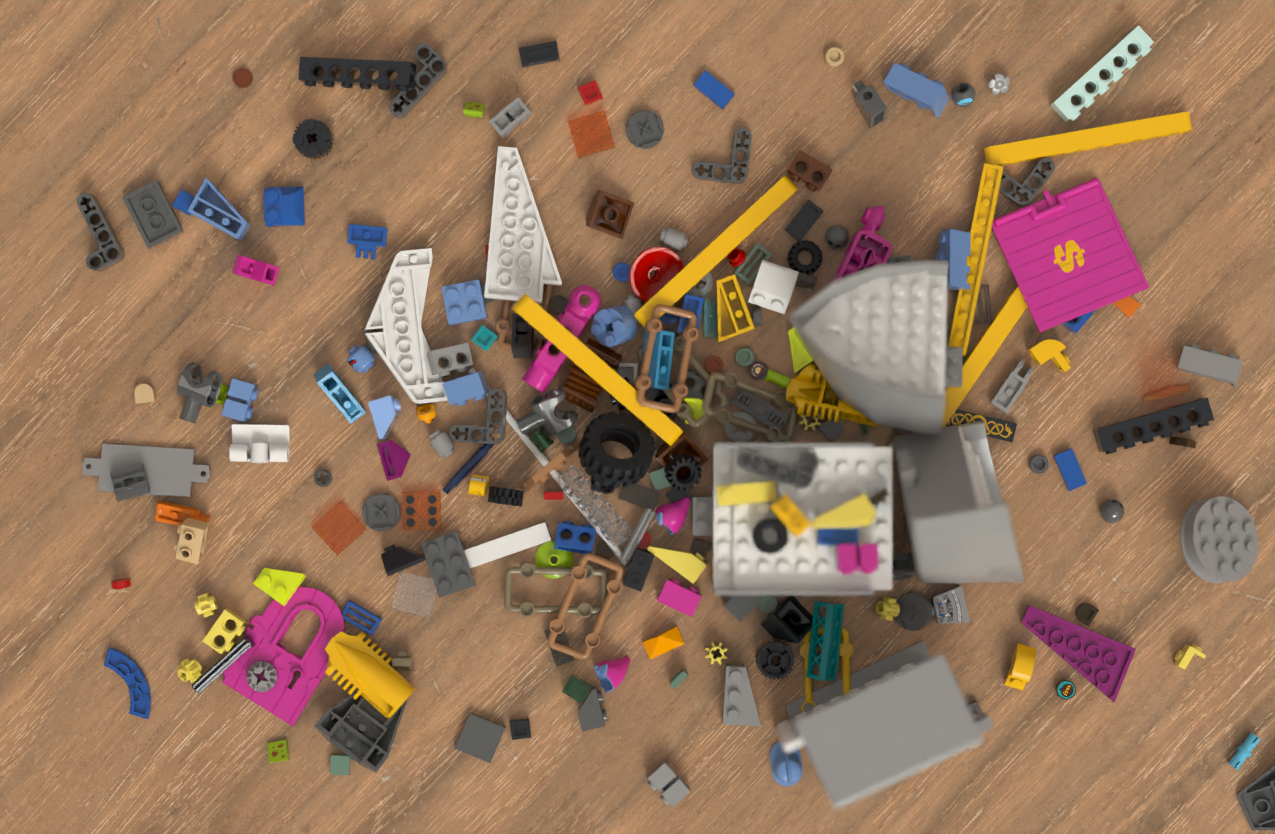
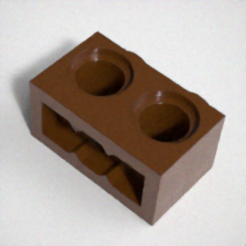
M800 150L787 172L790 174L789 177L797 182L801 180L806 183L805 187L809 190L820 192L832 169ZM797 163H803L806 167V170L804 172H798L795 168V165ZM819 173L822 176V181H813L812 174Z

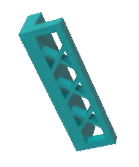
M814 602L807 678L821 681H836L845 604ZM821 606L826 607V615L823 618L820 615ZM822 625L824 634L820 637L818 628ZM818 645H820V647L822 648V652L819 656L816 653V647ZM816 664L820 668L819 675L813 674L814 665Z

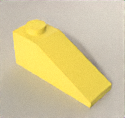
M775 481L716 486L718 507L777 501Z
M863 494L813 519L811 526L813 529L858 528L862 525L867 527L874 522L877 513L866 494Z
M649 545L647 548L648 551L693 584L707 566L706 558L698 552L694 555L689 551Z

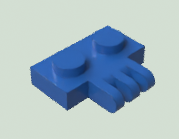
M349 224L347 243L357 245L356 258H360L362 250L364 251L363 258L368 259V251H371V259H375L376 248L386 247L388 228Z

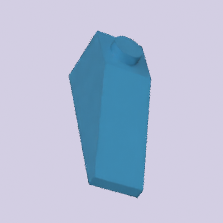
M645 329L644 345H643L644 353H645V348H646V343H647V337H648V332L646 331V329ZM660 330L656 333L649 368L652 388L669 390L675 332Z
M329 363L313 374L317 384L351 424L366 413Z

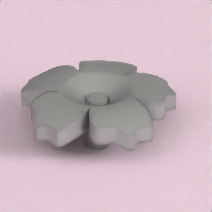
M997 72L994 74L995 79L991 78L990 81H987V86L991 88L990 90L993 95L1009 90L1007 85L1010 84V78L1008 75L1004 76Z

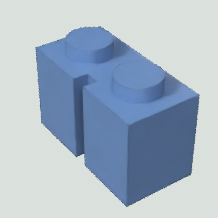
M483 370L442 383L449 405L456 403V406L467 404V400L471 398L477 401L485 398L484 394L490 392Z
M232 378L227 394L230 397L226 399L221 415L243 422L251 419L253 414L251 406L253 400L256 401L258 397V385Z

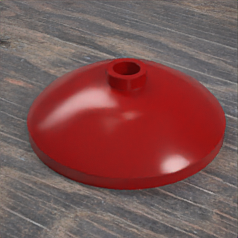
M651 247L642 251L634 259L629 271V282L634 294L642 301L648 302L684 269L683 263L676 253L664 247ZM654 270L655 274L651 277L650 272Z

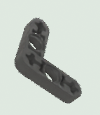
M740 128L736 131L731 165L697 162L692 169L693 176L696 179L733 184L743 183L748 175L752 140L751 132L746 128ZM742 132H745V136H748V139L744 141V146H748V149L744 147L736 148V144L740 145L741 138H738V135H741ZM738 151L746 153L744 161L736 159L735 154ZM734 163L746 165V168L741 167V174H744V177H741L740 180L733 176V173H737L738 166L734 167ZM703 166L704 170H709V166H712V177H708L709 173L705 172L702 176H699L695 169ZM723 168L725 176L717 178L714 174L715 169Z
M1049 158L1041 159L1022 184L1003 172L1002 176L1004 178L1001 180L999 192L1018 206L1028 205L1054 171V162ZM1047 162L1049 164L1048 168L1050 170L1044 171L1042 176L1035 173V171L1039 173L1042 170L1043 166L1041 163L1045 164ZM1031 177H1036L1039 180L1038 187L1030 186L1029 179ZM1004 181L1012 183L1011 191L1003 190L1002 184ZM1017 187L1019 188L1017 193H1019L1020 195H1022L1023 193L1026 194L1025 198L1027 199V202H1020V197L1017 194L1011 196V194L1016 190Z
M498 388L490 391L486 426L454 425L449 431L450 438L455 442L502 443L505 439L506 392ZM498 392L502 396V399L498 400V406H502V409L493 408V405L497 406V400L494 399V395H497ZM495 411L501 413V419L498 422L492 419V414ZM492 424L501 425V428L497 427L496 433L500 434V437L496 438V441L493 437H491V435L495 433V427H491ZM459 428L461 432H468V436H459L458 439L455 431H458ZM479 429L482 433L479 440H475L472 436L473 431Z

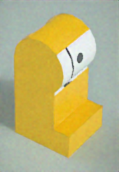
M472 474L468 494L487 496L490 477Z

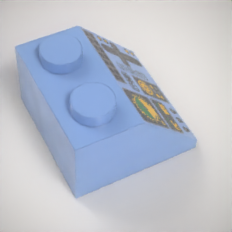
M391 395L368 402L379 439L388 438L400 415L399 410H402L399 399Z

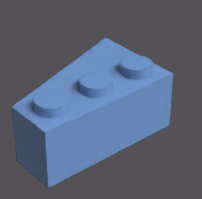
M894 63L883 81L886 89L905 100L909 99L919 104L917 107L922 110L925 107L933 111V116L936 118L940 117L950 99L943 83L938 80L931 81L922 72L918 71L915 73L911 71L909 66L903 63L901 65Z
M205 178L187 212L242 241L251 224L209 179Z
M941 229V233L938 236L939 247L935 255V261H949L947 289H970V284L967 283V273H970V267L967 266V256H970L971 233Z

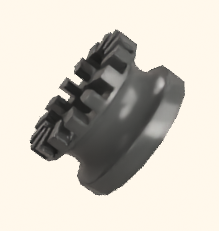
M319 470L314 476L315 483L321 487L328 486L332 480V476L327 470ZM320 473L328 475L325 484L322 481H318Z

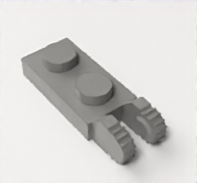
M1020 360L1013 371L1009 373L990 404L1006 414L1028 383L1027 380L1035 369L1030 366L1023 378L1017 373L1024 365L1023 360Z

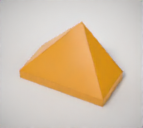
M677 626L642 642L650 659L685 644Z

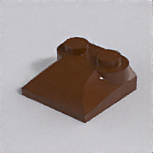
M598 190L592 198L586 216V226L623 239L634 202Z
M685 432L680 435L672 446L665 442L658 448L655 457L665 469H667L666 463H671L669 459L672 457L674 460L676 459L674 455L678 454L680 457L681 453L693 457L700 466L708 460ZM680 467L677 470V477L680 479L687 477L690 473L689 467Z

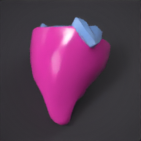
M684 497L680 501L661 505L655 510V520H658L659 525H665L670 535L676 534L683 526L687 518L690 499Z
M628 656L621 659L604 660L594 666L595 672L601 681L600 687L606 693L613 691L624 680L630 664Z

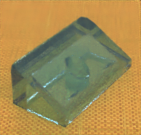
M705 299L703 301L704 338H717V302L715 299Z

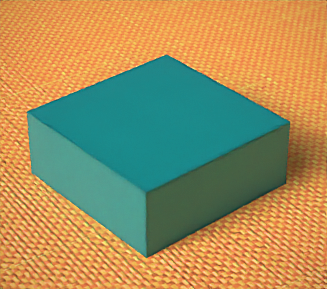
M482 325L471 340L487 352L498 336Z

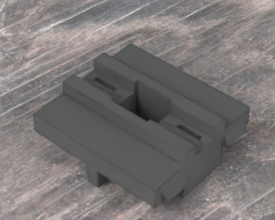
M142 463L110 472L117 502L150 493L151 490L145 473V467ZM134 479L135 483L134 485L127 486L126 481Z

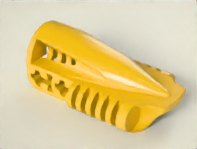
M814 364L806 366L797 377L791 378L787 386L786 400L795 404L798 408L797 414L804 415L805 411H807L808 417H811L813 412L814 418H818V415L821 414L820 419L824 420L827 415V421H831L832 417H835L834 422L838 423L840 418L871 425L873 428L878 426V424L839 400L820 370H816V365Z
M339 632L330 640L325 648L329 655L325 673L329 677L334 672L337 673L332 679L336 681L340 676L342 679L337 683L339 686L346 681L347 683L343 689L346 690L351 686L352 688L348 692L349 695L356 690L357 693L353 697L355 700L361 695L389 719L416 688L389 665L392 660L391 657L386 661L383 660L387 655L386 652L379 656L378 654L382 651L380 647L375 652L373 651L377 646L375 642L371 647L368 646L372 641L370 638L365 643L363 642L367 636L365 633L361 632L358 636H349Z

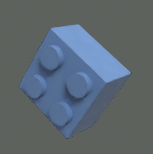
M480 280L441 287L448 325L453 326L488 319Z

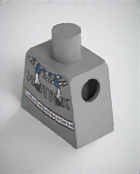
M956 585L931 596L932 616H935L936 623L970 622L961 585Z

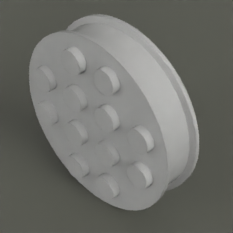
M1222 496L1203 499L1194 503L1185 513L1180 528L1181 549L1188 566L1199 578L1210 583H1223L1239 580L1250 572L1258 554V535L1252 517L1239 502Z

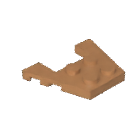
M576 441L528 479L520 487L524 494L539 481L544 483L551 477V471L554 469L558 471L565 466V460L579 450L580 443Z

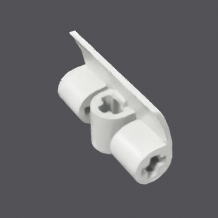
M231 425L232 444L229 449L230 461L251 463L289 462L290 429L288 425Z

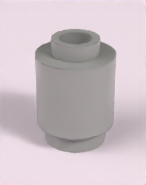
M663 228L659 243L681 251V248H686L689 238L685 237V232L672 228Z
M636 295L626 296V300L623 301V306L628 307L634 314L643 306L642 300Z
M441 429L428 437L431 441L430 444L440 457L445 456L447 458L455 452L453 449L455 444L447 433Z

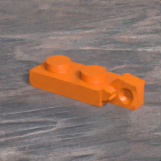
M159 500L156 506L155 521L179 526L180 523H183L189 517L209 523L211 515L200 513L201 510L193 507Z

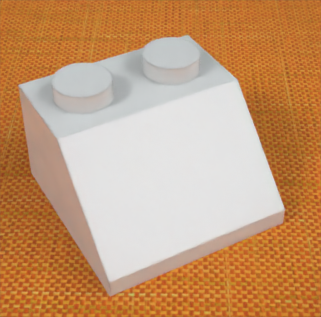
M762 260L748 302L785 314L799 272Z

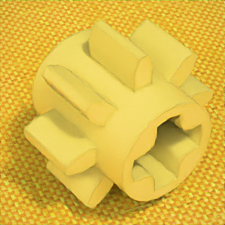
M805 411V415H799L800 417H802V421L798 424H804L805 431L808 429V427H811L812 431H815L814 426L821 425V423L818 422V418H814L813 412L811 415H813V420H815V422L810 423L809 425L807 424V420L805 419V417L807 416V411Z
M208 593L197 596L198 600L194 604L198 615L203 614L204 617L214 615V610L218 609L214 595L209 596Z
M883 597V601H879L876 605V613L880 615V619L893 621V617L899 615L900 606L896 603V599Z
M712 641L711 648L705 647V650L709 651L705 658H711V664L714 661H718L721 665V659H727L724 652L728 649L721 648L722 642L715 645ZM718 648L719 652L721 653V656L717 655L716 658H714L713 653L711 651H716V649Z
M186 658L178 666V676L184 682L190 680L193 683L202 675L200 673L202 670L201 665L196 660L189 661Z

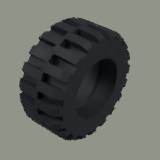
M609 412L608 415L603 413L598 418L592 419L585 428L578 451L581 466L583 468L586 467L585 472L589 476L592 475L593 480L603 482L605 486L613 485V488H619L620 485L628 487L631 483L636 484L646 475L655 454L654 437L651 436V431L649 428L644 427L645 424L641 420L637 421L636 417L632 415L627 416L626 413L622 412L619 414ZM606 441L619 442L630 450L632 457L625 459L613 457L603 449L601 443Z

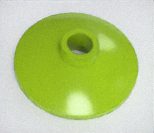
M555 540L545 542L536 552L535 563L537 567L572 568L573 553L554 549ZM552 556H556L558 558L557 563H552L550 561ZM544 575V576H546V577H548V578L556 579V578H561V577H563V576H565V575Z

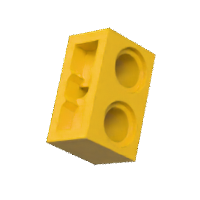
M786 494L769 507L795 538L812 525Z

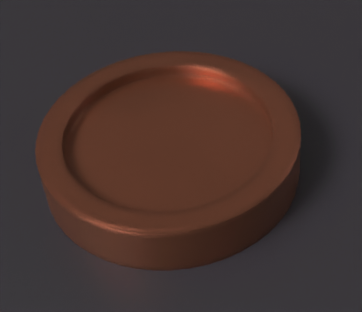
M244 68L235 71L233 81L238 87L246 88L252 83L253 77L250 71Z

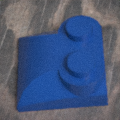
M304 187L264 188V218L267 227L305 225Z

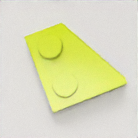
M792 328L788 331L793 369L796 373L812 362L813 359L796 329Z
M264 568L253 584L285 606L306 578V575Z

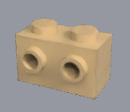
M187 517L183 523L179 524L177 534H180L174 547V551L177 552L176 559L199 564L204 555L209 527L208 522Z

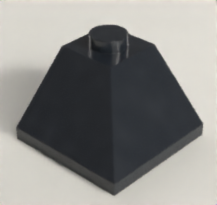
M395 545L384 548L385 553L381 554L387 577L426 560L422 554L402 546L395 547Z
M789 595L764 619L761 626L775 639L798 644L811 630L813 616L793 595Z

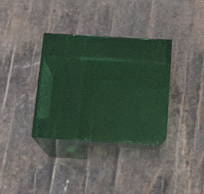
M572 674L562 692L579 703H583L592 685Z

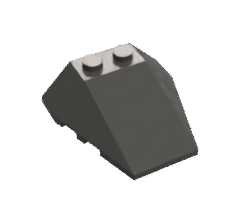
M355 691L326 710L314 727L327 741L356 763L376 773L389 756L407 699L388 719L361 695L355 700L353 698L357 693Z
M1274 765L1236 794L1251 830H1275Z

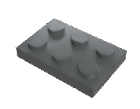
M158 180L122 197L148 249L184 232Z
M458 531L421 543L439 598L476 586Z

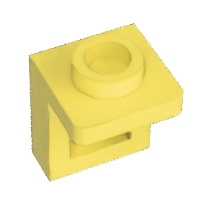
M1185 644L1183 649L1179 650L1175 655L1174 660L1176 661L1174 664L1185 670L1194 654L1205 659L1206 655L1201 653L1203 649L1195 644H1192V646Z

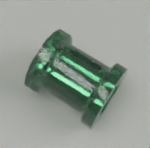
M543 427L529 437L530 440H534L538 445L541 453L554 443L544 433Z

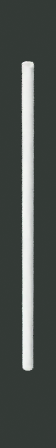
M471 368L467 373L471 374L476 372V370ZM494 395V399L497 400V406H496V405H494V406H495L496 408L502 409V406H498V400H499V399L497 398L496 395ZM507 410L506 421L539 462L543 466L548 464L549 460L527 434H522L517 421ZM556 469L551 471L550 475L590 525L596 529V532L623 565L628 563L629 561L621 558L623 553Z

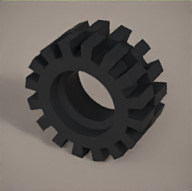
M798 241L788 252L787 261L789 262V267L798 271L799 275L814 273L822 264V250L813 241ZM803 250L809 251L812 254V262L808 265L800 264L798 261L799 252Z
M681 453L680 457L678 454L674 455L676 459L673 460L671 457L669 459L671 463H666L667 469L664 470L667 481L675 489L678 488L679 491H683V489L688 491V487L693 489V484L696 483L698 485L699 481L697 479L702 477L700 475L702 473L700 465L688 454ZM680 467H689L690 473L687 477L683 479L677 477V470Z
M490 486L488 502L522 506L524 491Z
M775 518L761 520L753 529V543L763 553L774 554L780 552L788 541L786 526ZM768 528H772L778 533V539L773 544L766 543L762 537L763 532Z

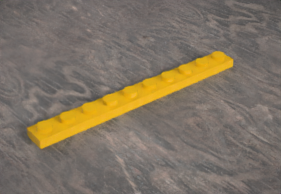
M986 163L983 166L970 232V256H967V266L970 267V273H967V283L970 284V289L959 290L948 347H963V356H967L1004 169L1003 166Z

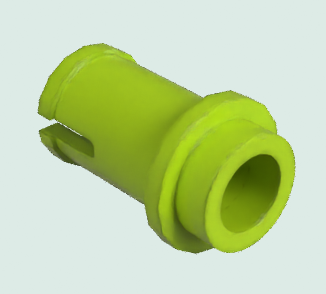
M769 369L765 381L779 385L781 389L782 387L786 388L790 380L787 374L782 375Z

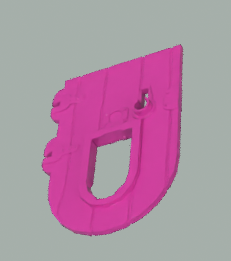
M299 587L285 606L274 599L262 616L257 615L251 618L249 623L254 628L246 626L244 634L249 635L253 639L255 646H251L223 671L225 676L223 684L291 726L295 725L325 675L329 655L325 651L326 646L339 632L345 633L344 618L336 602L326 593L309 587ZM308 609L314 611L317 616L319 615L321 625L302 658L297 654L289 652L285 649L286 647L279 643L296 615L301 610ZM259 661L270 663L277 672L276 684L266 692L254 691L248 685L246 679L250 666ZM265 670L260 674L255 673L259 677L258 683L261 680H267L264 677ZM299 670L301 677L297 679L291 689L289 685L296 676V671Z

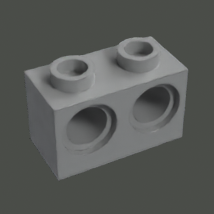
M517 97L494 116L489 123L503 139L532 114L522 100Z
M468 343L432 350L427 353L432 375L439 374V377L451 375L450 371L456 370L457 373L468 371V367L474 365ZM457 354L461 355L463 359L462 363H459L457 361ZM439 358L444 360V368L439 365Z

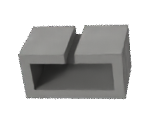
M665 760L648 775L649 781L647 783L654 791L658 789L662 793L660 798L666 805L671 804L674 807L690 793V788Z

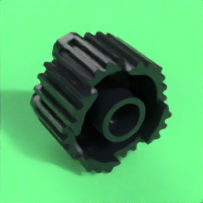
M306 119L302 121V124L299 123V127L296 126L297 130H294L295 134H293L292 139L295 148L307 159L314 158L315 160L317 158L321 159V156L324 157V155L328 156V152H331L330 149H333L332 145L334 143L332 141L334 139L327 125L320 120ZM316 135L315 138L317 139V141H316V142H313V141H312V142L310 143V141H311L310 138H311L312 136L314 137V136Z
M777 639L771 640V642L767 641V643H763V646L760 645L761 648H758L756 652L755 662L762 675L768 676L769 679L773 678V680L775 678L783 679V676L787 677V674H790L789 671L793 670L791 667H794L793 663H795L792 649L785 642ZM773 655L780 656L777 664L774 662L770 663Z

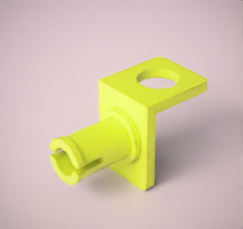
M684 398V401H687V404L690 405L692 416L695 420L705 414L702 409L704 399Z

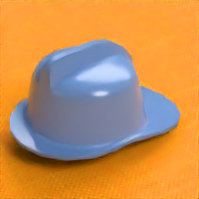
M781 741L777 742L770 751L773 777L782 786L794 785L800 780L803 770L799 748L786 753Z

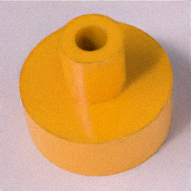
M426 403L417 407L416 414L419 420L429 424L436 416V410L433 404Z

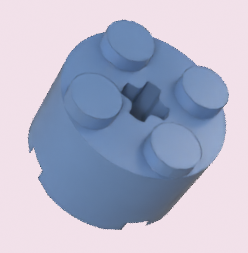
M620 305L605 308L595 315L591 332L605 346L612 347L623 344L634 338L637 332V325H635L634 320L636 318L633 316L634 313L626 306Z

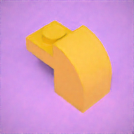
M1048 339L1040 341L1027 350L1037 366L1052 359L1061 373L1071 368L1068 357L1064 353H1060L1066 347L1057 340Z
M1017 643L1011 656V667L1005 678V686L1023 690L1026 683H1029L1035 665L1036 648Z

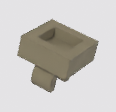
M399 650V658H392V667L396 671H413L412 658H408L407 650Z

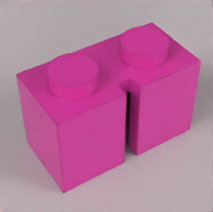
M838 544L836 547L837 572H842L843 575H852L854 572H862L865 575L874 574V571H877L879 568L878 544H859V547H856V544Z
M671 578V580L666 579L657 601L692 617L702 597L698 594L700 590L689 586L687 589L681 586L682 582L675 578Z

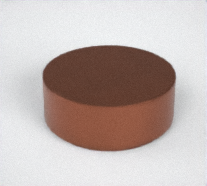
M710 356L706 359L704 368L708 374L713 372L720 373L723 369V361L718 356Z

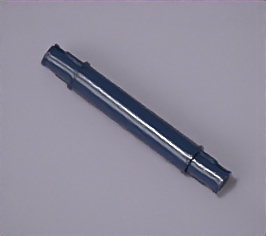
M484 444L457 473L449 479V482L442 490L448 495L488 454L487 452L495 444Z

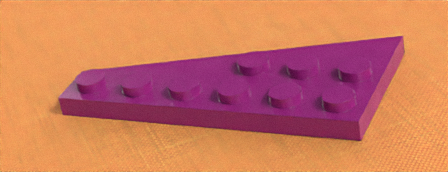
M1027 605L1021 623L1111 701L1115 702L1136 649Z

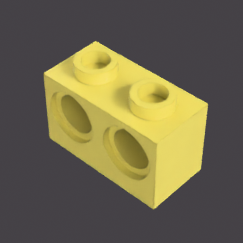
M227 608L222 612L203 639V642L220 654L226 651L229 652L235 645L233 642L235 637H240L245 631L246 627L244 625L247 621ZM229 619L236 622L234 630L230 629L227 625ZM218 635H222L225 638L224 645L217 643Z

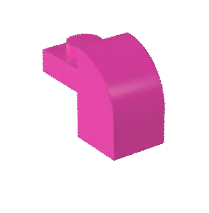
M237 255L232 273L274 286L280 267Z

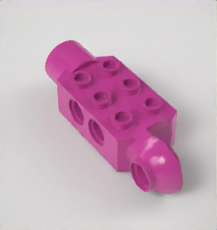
M880 205L866 208L861 219V223H864L861 231L854 233L833 281L870 267L887 263L893 246L889 241L874 233L875 230L878 231L884 222L886 216L883 213L885 206Z
M589 285L576 287L570 294L569 303L564 309L565 314L561 313L556 320L577 339H579L586 328L590 317L600 307L601 297L598 291ZM583 295L590 297V303L586 306L579 303V299ZM546 338V345L544 348L540 346L535 354L537 357L536 361L533 360L521 378V380L543 393L567 359V356L561 351L557 355H551L550 348L554 345Z

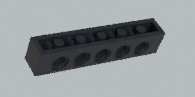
M300 57L298 80L304 82L305 86L316 87V84H323L324 87L333 88L334 85H341L342 88H353V85L360 86L359 88L371 89V86H376L380 90H390V87H397L396 90L408 91V88H415L416 65L412 62ZM323 68L322 76L318 77V71ZM341 69V76L336 78V72ZM360 70V76L355 79V72ZM378 71L379 76L373 80V73ZM397 72V78L391 81L392 73Z
M1201 398L1094 429L1093 432L1099 452H1105L1107 455L1117 452L1116 448L1122 446L1124 449L1135 447V443L1139 441L1145 444L1154 441L1153 437L1160 436L1161 439L1170 437L1172 432L1179 430V433L1190 431L1191 426L1197 425L1198 428L1208 426V421H1212L1214 418L1208 398ZM1189 411H1192L1194 413V419L1192 421H1189L1187 419V413ZM1171 416L1176 419V424L1173 427L1168 423ZM1153 421L1158 425L1155 432H1152L1150 429V424ZM1133 427L1139 429V435L1136 438L1131 434ZM1115 432L1121 435V440L1118 443L1113 440Z

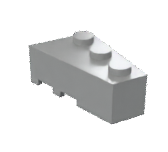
M1190 344L1189 347L1184 346L1178 365L1179 370L1201 377L1212 378L1218 382L1231 383L1235 387L1238 386L1243 368L1242 360H1239V356L1228 354L1227 356L1219 355L1220 351L1209 349L1207 352L1200 350L1201 347Z
M726 664L722 723L761 727L745 665Z

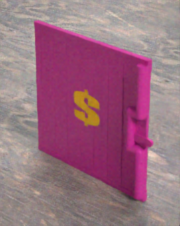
M1098 178L1062 191L1052 197L1049 191L1045 190L1043 192L1044 200L993 220L992 231L1039 333L1149 288Z

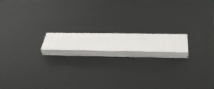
M543 522L464 551L470 568L545 543L550 541L551 537L546 523Z

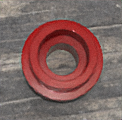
M735 248L728 255L729 263L733 267L742 265L746 258L745 251L739 248Z

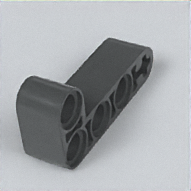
M420 44L415 49L416 58L424 66L415 76V88L401 91L390 103V112L398 119L406 117L447 73L448 68L444 59L427 44ZM422 50L429 51V55L426 58H421L419 54ZM436 63L443 64L441 71L433 70ZM423 77L430 78V82L427 85H421L420 80ZM412 90L417 92L416 98H407L408 92ZM403 98L409 104L408 106L402 101ZM398 105L403 109V111L399 112L395 109V107Z
M88 193L79 195L77 205L100 248L87 257L86 264L91 270L101 272L121 262L124 259L125 253L98 199ZM86 199L91 200L89 202L90 207L85 205L87 203ZM99 215L100 222L94 225L93 218ZM108 232L109 238L103 242L102 234ZM113 249H117L118 255L112 259L110 252ZM99 257L101 264L98 267H94L93 261Z
M745 451L738 455L736 462L738 467L743 470L803 489L807 488L812 482L818 464V457L814 452H805L800 456L797 467ZM806 455L813 457L814 463L812 466L804 464L803 458ZM749 456L748 460L755 462V458L759 460L754 470L752 469L753 464L748 463L744 466L743 461L740 459ZM761 462L769 463L770 470L765 473L760 470L759 465ZM780 468H786L789 471L788 478L782 479L779 477L778 471ZM799 474L807 476L808 482L805 485L798 483L797 477Z

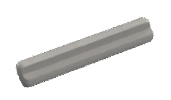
M649 508L644 510L621 555L622 559L626 561L631 560L655 514L653 510Z

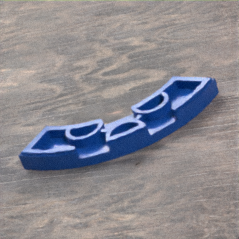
M109 647L104 666L112 669L125 680L131 699L129 714L149 719L151 692L143 671L131 657L118 649Z

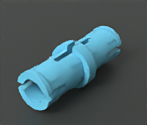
M1250 732L1243 744L1237 747V752L1228 764L1239 770L1246 758H1250L1252 750L1261 739Z

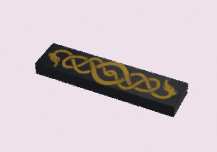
M958 409L946 424V427L984 421L986 436L1008 442H1013L1017 426L1016 423Z

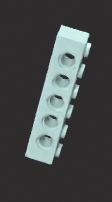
M1138 25L1050 106L1065 122L1069 119L1074 121L1081 114L1079 110L1082 107L1088 108L1095 102L1093 98L1098 93L1102 95L1109 89L1107 85L1112 80L1117 82L1123 76L1121 72L1125 68L1130 70L1138 63L1135 60L1140 55L1144 57L1152 50L1150 46L1154 41ZM1129 45L1135 48V54L1128 52L1127 48ZM1114 58L1121 61V67L1114 65ZM1100 71H1104L1107 74V80L1100 78ZM1085 84L1092 85V93L1085 90ZM1071 97L1078 98V106L1071 103Z

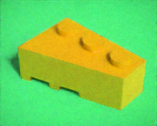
M735 274L716 281L717 338L719 343L752 331L755 328Z

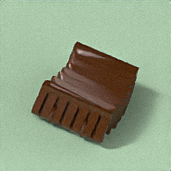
M590 338L585 343V346L610 368L618 366L622 355ZM574 363L575 366L569 367L572 373H567L569 379L564 380L567 385L562 386L566 393L565 399L592 413L597 405L596 397L600 396L598 392H601L600 387L602 386Z

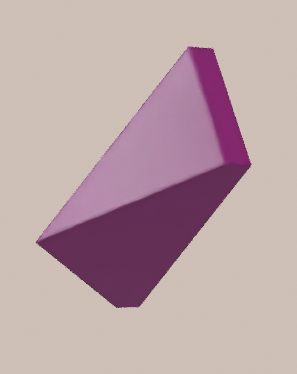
M392 440L377 444L387 481L402 477L411 454Z

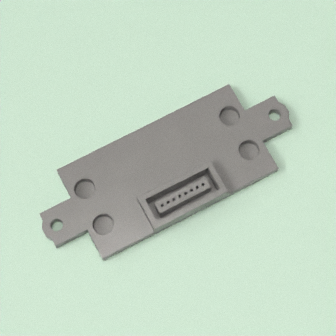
M102 444L101 459L85 458L82 464L83 475L99 476L98 492L114 493L110 472L142 463L145 467V473L151 490L150 493L144 495L190 497L192 482L208 483V479L211 477L209 465H194V449ZM91 464V468L87 469V465ZM202 472H206L204 477L201 476ZM134 479L126 481L127 486L134 485L135 483Z

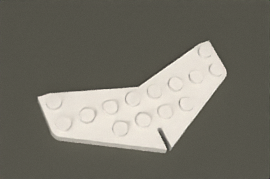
M432 248L405 250L395 255L364 329H382V332L366 333L365 336L408 397L416 404L448 401L442 384L444 383L442 378L439 377V374L432 375L427 357L430 348L421 328L429 273L433 259Z

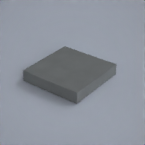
M470 712L455 749L491 763L505 727Z

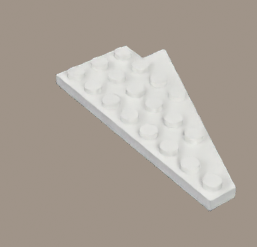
M498 146L484 298L518 301L525 293L536 303H542L543 285L561 286L562 281L518 149Z

